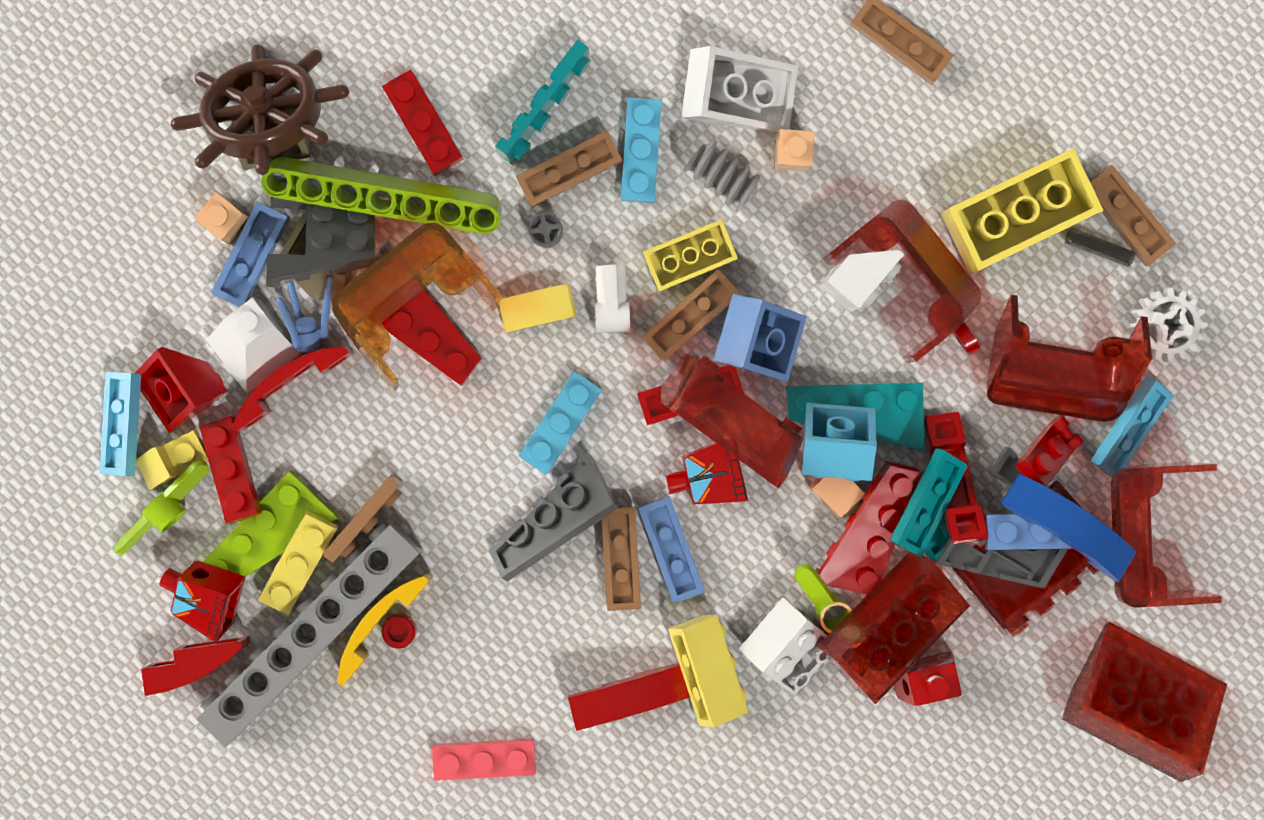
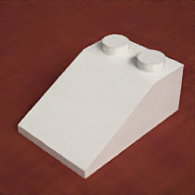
M713 46L690 49L681 118L778 133L780 129L789 130L798 66Z

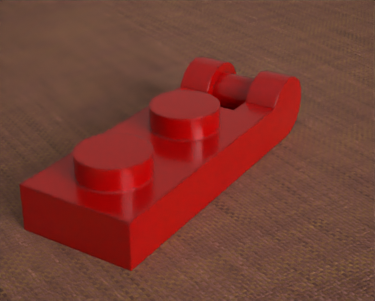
M1063 414L1053 419L1044 428L1015 464L1022 475L1046 487L1072 453L1084 443L1079 434H1074L1067 426L1069 422Z

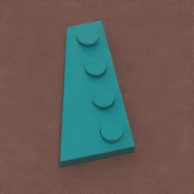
M578 39L551 73L550 79L553 82L550 86L544 84L533 96L530 103L532 108L530 113H520L512 123L513 128L510 131V139L507 141L502 137L498 141L495 148L501 158L512 164L516 158L521 160L531 147V143L528 140L535 131L540 133L546 127L551 118V115L548 114L555 102L560 105L565 100L571 90L568 84L575 75L580 77L589 66L591 60L587 58L590 55L587 45Z
M923 383L786 386L787 420L804 424L806 403L875 408L876 440L924 450Z

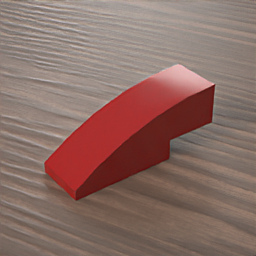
M249 636L219 640L217 643L209 641L182 645L173 650L174 660L151 663L141 669L145 696L168 692L208 675L250 643Z

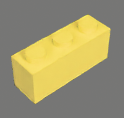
M701 615L668 628L699 725L714 728L749 713L746 706L747 695L743 686L739 684L735 671L737 664L734 656L728 650L725 640L726 629L718 619V615Z

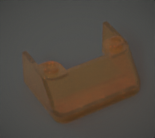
M426 223L420 226L340 289L332 299V311L335 318L360 354L393 392L399 388V379L381 359L387 354L391 346L390 335L381 324L384 320L432 282L447 295H459L470 286H473L493 311L499 307L501 301V293L449 232L437 223Z

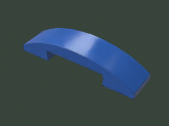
M1017 475L1000 503L1026 522H1035L1087 557L1090 565L1116 582L1121 580L1136 554V551L1123 538L1096 517L1067 498L1024 475Z

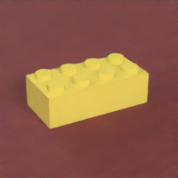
M1072 148L941 212V215L969 274L1104 210L1075 149Z

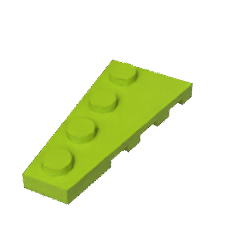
M289 471L259 502L262 514L242 520L203 562L247 577L283 554L307 510L330 522H334L340 516L293 471Z

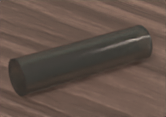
M1073 227L1069 229L1065 237L1066 244L1125 267H1130L1135 258L1134 251Z

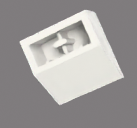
M900 250L849 254L836 264L819 287L849 312L857 309H867L880 294L876 289L879 284L892 280L902 268L899 260L904 254Z
M782 598L740 646L739 650L765 675L795 695L808 684L810 677L822 663L831 657L832 651L839 644L785 598Z

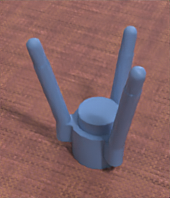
M332 276L327 278L320 325L312 317H303L295 285L292 281L288 282V289L296 319L295 325L282 298L276 300L290 333L293 348L300 352L316 351L322 347V340L329 338L328 321L334 284Z

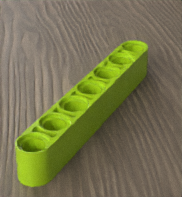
M288 157L273 159L269 163V172L261 177V187L264 192L274 198L480 234L493 232L499 225L502 212L500 200L490 193ZM279 172L283 174L287 182L277 181L272 173ZM313 178L318 180L322 187L314 188L310 186L307 179ZM341 185H351L357 193L348 194L343 191ZM385 191L390 195L391 199L382 200L377 197L375 192ZM419 197L424 200L425 205L416 206L411 203L409 198ZM454 203L460 210L450 212L443 205ZM488 209L494 215L490 218H484L477 211Z

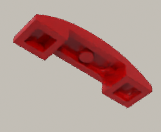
M347 347L328 348L308 353L286 363L266 377L253 390L241 406L232 427L236 432L245 431L272 411L264 400L314 365H316L321 373H328L355 353L351 348Z
M959 411L925 416L930 459L937 448L946 451L968 465L964 448L966 439ZM969 465L943 514L953 544L986 540L989 537L982 507L977 503Z

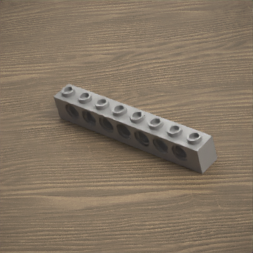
M396 522L388 527L382 523L368 537L372 543L364 551L358 547L344 561L348 567L340 575L333 572L320 585L324 591L316 599L309 596L296 609L300 615L292 623L288 620L284 621L272 633L276 639L268 647L264 644L259 646L248 658L252 663L244 671L238 668L225 680L224 683L228 688L221 695L215 691L202 703L200 707L204 712L196 720L225 748L423 551ZM379 550L386 553L389 559L387 567L380 568L374 564L372 556L375 551ZM351 575H358L363 579V591L356 592L349 586ZM327 599H333L340 605L339 615L333 616L326 611L325 602ZM308 623L315 628V639H307L303 636L301 632L302 624ZM279 648H286L290 651L292 655L291 663H284L278 658L277 652ZM255 672H261L267 677V687H260L255 683ZM231 696L239 697L244 705L243 711H237L232 708L230 704Z

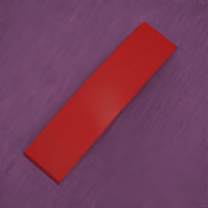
M679 663L635 673L633 677L605 683L599 688L568 695L576 731L637 715L690 698Z

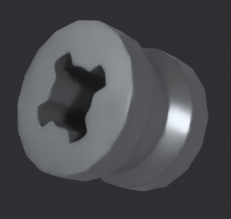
M540 212L535 214L530 220L528 232L532 241L537 246L551 248L561 241L563 226L555 214Z

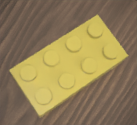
M722 219L643 252L658 293L738 260Z

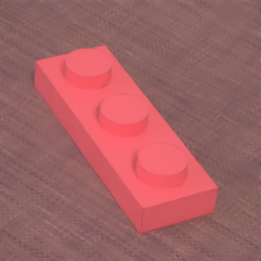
M534 738L433 744L434 781L536 774Z

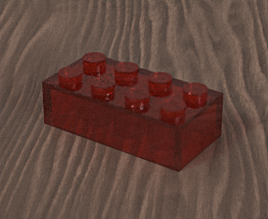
M908 552L817 647L856 691L876 705L970 605L933 560L924 555L921 558Z

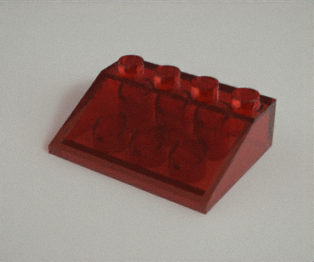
M1107 622L1071 689L1062 720L1173 779L1184 782L1204 773L1227 684L1121 627Z

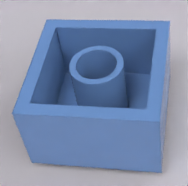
M733 294L714 361L788 382L807 316L764 300Z

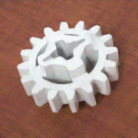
M1173 288L1164 289L1162 294L1159 290L1150 292L1151 300L1148 298L1140 299L1139 303L1143 309L1132 310L1131 314L1138 319L1137 322L1129 324V328L1137 329L1138 334L1131 338L1132 341H1141L1143 343L1138 351L1146 353L1151 350V360H1159L1162 356L1164 362H1173L1174 356L1177 360L1187 359L1186 351L1190 353L1197 352L1198 348L1194 342L1205 341L1206 338L1199 333L1200 328L1208 327V323L1200 322L1199 319L1200 316L1206 313L1205 309L1196 310L1194 308L1198 299L1191 298L1185 300L1187 291L1184 290L1178 291L1174 296ZM1168 303L1167 306H1164L1162 312L1153 311L1160 304ZM1165 320H1168V324L1172 326L1171 331H1168L1169 327L1164 324ZM1175 339H1183L1179 345L1168 348Z

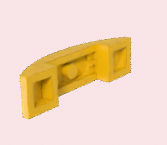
M425 573L399 585L383 597L364 616L351 635L341 658L337 683L343 687L369 656L366 651L359 647L360 644L397 599L408 607L433 578L431 574Z

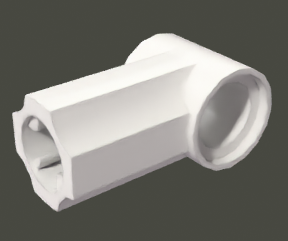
M625 265L596 266V333L630 332L629 301H626Z

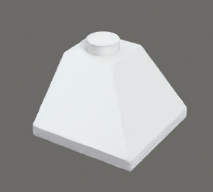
M253 297L225 317L207 338V342L246 394L251 393L275 370L302 354L296 348H293L291 338L261 299Z

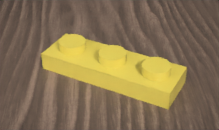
M307 510L262 589L258 601L289 615L322 554L334 536L338 525Z

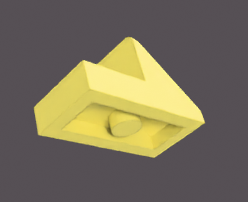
M193 430L165 445L155 446L136 459V463L150 490L179 477L196 461L203 460L206 463L209 461L204 442L198 430Z

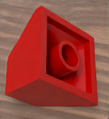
M165 347L158 348L135 372V374H141L140 391L168 433L176 430L212 406L227 392L222 378L213 370L209 362Z

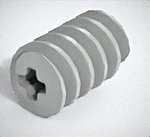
M713 140L707 145L703 144L687 163L684 171L686 172L696 167L693 178L698 180L706 175L704 187L708 189L717 184L715 196L719 197L727 192L725 204L729 206L738 201L737 213L758 187L760 175L756 174L748 179L747 175L750 168L748 165L737 170L738 157L727 162L725 159L728 149L725 148L718 153L715 152L718 141Z

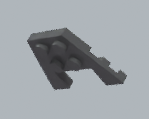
M273 176L279 182H287L286 178ZM271 197V208L307 210L305 255L268 253L266 287L280 286V281L296 278L297 282L309 280L310 275L326 271L333 275L374 266L375 215Z
M1004 447L989 474L1011 486L1017 475L1021 474L1015 466L1019 460L1017 454L1011 448ZM1010 510L1007 512V514H1015ZM949 538L935 562L942 566L1045 588L1068 548L987 550L985 548L984 552L981 553L965 542L953 544L951 538Z

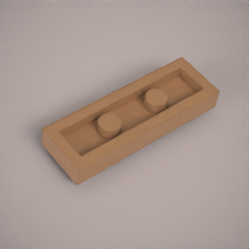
M867 0L850 23L852 28L930 85L936 81L954 56L880 0Z
M606 130L517 175L516 178L531 207L534 208L622 163L623 160Z
M1113 164L1106 167L1090 180L1104 210L1102 213L1145 266L1151 265L1176 244Z
M717 269L648 330L642 338L665 362L730 304L733 294L741 295V293L720 269Z
M391 474L322 555L331 563H334L339 556L345 560L357 547L358 544L353 540L361 530L368 534L380 520L375 515L383 505L389 509L402 494L398 487L403 482L394 474Z
M635 506L619 507L602 519L607 611L641 609Z

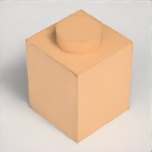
M780 129L776 135L774 170L808 172L812 167L815 132Z
M215 192L194 219L219 240L232 244L242 232L249 215L226 196Z
M817 478L809 486L840 518L845 514L850 517L863 503L860 499L865 493L853 481L844 478Z

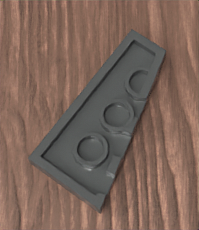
M586 450L578 458L580 462L569 473L565 471L557 479L558 485L545 498L541 496L532 505L533 511L523 521L518 520L489 550L502 579L508 582L619 508L594 459Z

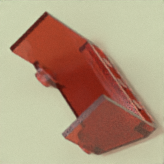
M906 200L891 202L822 258L828 263L859 238L870 250L875 252L887 251L898 244L940 296L930 306L927 315L928 322L935 332L902 357L906 363L917 362L957 330L978 307L981 301V291L978 285L917 209Z
M1011 294L995 330L986 383L987 398L997 405L1057 415L1063 414L1064 416L1100 422L1117 419L1122 414L1153 359L1148 317H1140L1129 339L1115 336L1107 337L1097 343L1093 352L1029 342L1030 328L1026 323L1019 321L1018 295Z
M685 353L653 398L779 489L787 479L804 438L799 435L802 428L787 417L780 421L717 374L720 367L704 355L698 360Z
M1201 462L1140 464L1119 469L1111 479L1112 530L1136 551L1119 582L1114 581L1115 594L1121 603L1134 608L1222 603V596L1198 589L1167 591L1166 575L1160 568L1153 566L1150 498L1157 495L1162 488L1163 473L1217 471V464Z

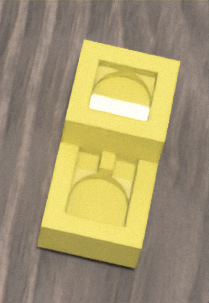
M570 284L553 286L498 300L506 333L577 317Z

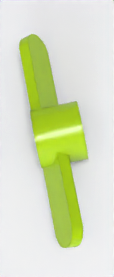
M203 460L194 462L164 492L153 499L142 511L143 516L118 540L113 551L122 556L152 526L160 533L173 526L187 511L180 501L209 473L210 468Z
M808 564L797 566L794 577L815 605V615L822 628L828 633L836 634L858 664L870 665L874 660V650L854 624L853 611L845 598L838 593L831 592L812 566ZM837 605L844 607V611L839 618L831 621L823 619L825 612L830 607Z

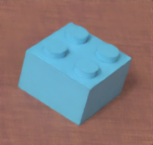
M806 403L801 475H810L815 478H844L850 481H872L877 447L875 408Z

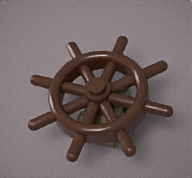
M257 44L251 49V61L233 67L218 78L204 72H198L195 75V82L207 89L201 100L199 113L175 117L171 120L170 125L175 131L203 127L211 144L195 158V165L198 168L204 169L208 167L219 155L224 153L238 158L243 170L255 168L258 174L265 175L269 172V163L277 157L293 159L310 158V141L318 145H324L328 142V135L314 127L320 116L321 103L348 97L349 88L343 84L321 89L316 88L309 72L322 60V53L317 49L311 50L302 60L295 64L281 59H265L264 47ZM276 83L270 89L266 88V84ZM293 87L300 91V93L285 95ZM229 101L238 104L235 106L225 107ZM232 121V124L226 130L219 126V123Z

